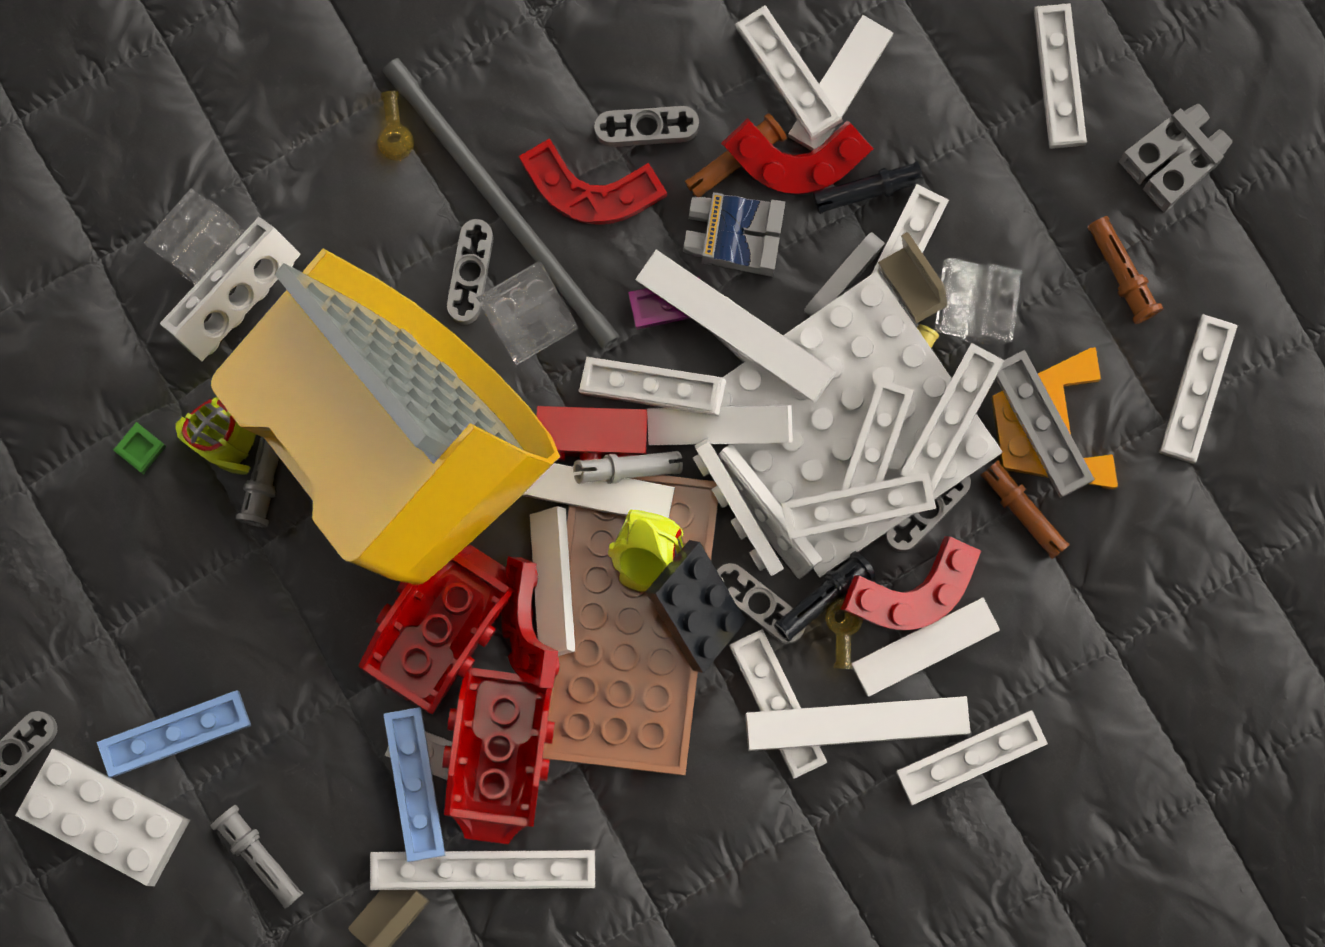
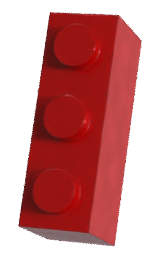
M537 406V418L552 436L560 455L556 462H564L565 456L580 457V460L602 459L607 454H616L618 457L646 455L648 421L646 409Z

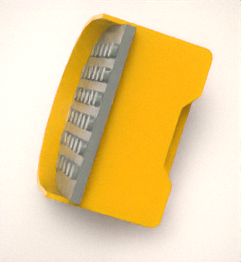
M323 248L303 272L285 263L277 270L274 275L287 290L216 370L211 380V388L240 427L263 437L310 496L313 500L312 520L345 561L391 580L415 585L423 584L516 502L560 458L552 436L531 408L491 366L458 336L409 298L378 278Z

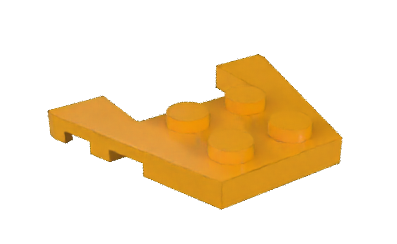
M1096 347L1089 348L1038 373L1070 435L1063 387L1099 382L1101 380ZM1003 391L993 395L991 400L998 445L1003 451L1000 455L1003 468L1008 471L1049 478ZM1113 454L1083 458L1095 479L1089 483L1090 485L1101 486L1105 489H1116L1118 487Z

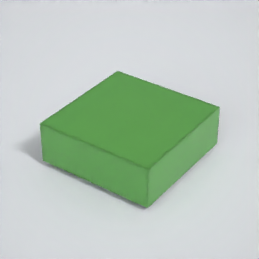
M136 422L113 451L144 474L166 448V445Z

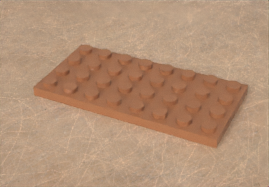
M666 475L631 478L675 487L669 519L674 521L683 530V547L689 540L698 541L711 560L718 500L712 488L717 486L716 482ZM569 505L567 535L575 652L558 656L560 667L558 675L554 679L548 721L555 722L552 744L545 743L543 758L685 776L698 672L692 670L646 594V591L633 590L619 582L620 572L614 568L612 559L608 555L610 543L616 541L626 516Z

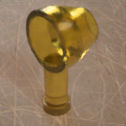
M398 91L381 93L386 126L381 129L377 144L382 155L390 160L406 158L414 146V139L410 130L400 124L397 100L399 98ZM392 133H398L400 139L396 143L388 142V136Z
M844 599L834 601L826 610L825 621L828 628L836 634V662H834V668L852 669L851 635L861 628L863 620L845 612L844 621L838 623L835 620V614L841 609Z

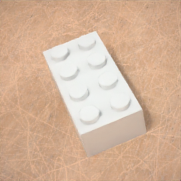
M52 749L15 815L146 886L156 885L190 822L186 817L66 753Z

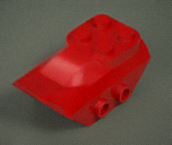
M468 545L423 584L415 585L400 582L396 590L400 595L393 606L387 603L378 615L376 623L379 624V627L373 635L358 667L416 707H421L427 713L433 714L457 677L460 676L464 679L476 661L471 656L478 645L485 647L496 631L492 624L515 591L508 587L506 583V567L472 545Z
M471 668L465 678L462 679L457 709L450 708L447 730L454 731L452 746L445 745L442 768L449 769L444 815L452 817L458 823L465 839L509 844L513 837L523 828L534 827L540 781L547 782L550 759L543 758L545 743L552 744L555 722L548 721L552 688H540L520 678L516 673Z

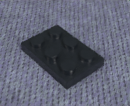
M689 540L674 557L673 562L668 564L646 590V594L693 671L704 673L746 622L710 558L698 541Z

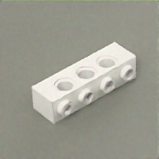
M258 217L160 322V325L189 352L203 361L208 355L216 351L221 340L233 328L241 324L245 314L268 294L269 288L278 280L274 274L283 263L292 267L294 261L301 254L272 225ZM261 259L259 266L254 269L255 264ZM237 286L235 292L229 296L230 291ZM212 313L210 319L204 323L205 318Z

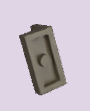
M906 232L901 235L903 248L879 261L878 265L880 271L915 323H918L947 307L948 304L943 282L911 235Z
M380 890L348 929L367 947H392L429 904L430 900L418 890Z

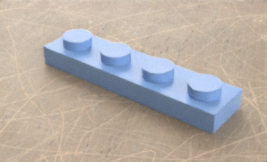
M236 690L98 741L97 745L108 777L112 778L250 727L251 723L240 692Z
M418 707L384 713L407 862L446 856L422 709Z

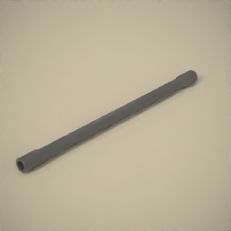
M396 58L389 62L383 68V74L399 94L406 98L576 312L582 320L584 327L603 350L611 346L618 340L619 334L572 280L421 90L417 80L401 60Z

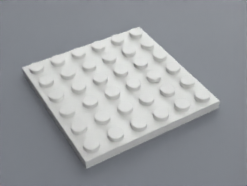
M875 271L783 335L836 371V374L816 403L752 359H748L723 377L726 380L721 406L792 405L793 442L732 444L781 507L783 502L841 490L879 378L914 390L884 481L904 477L900 473L952 379L878 271ZM977 414L933 492L934 500L1003 453ZM913 514L871 522L868 525L867 531L848 527L805 536L822 558L813 569L821 578L849 559L851 553L854 551L859 552Z

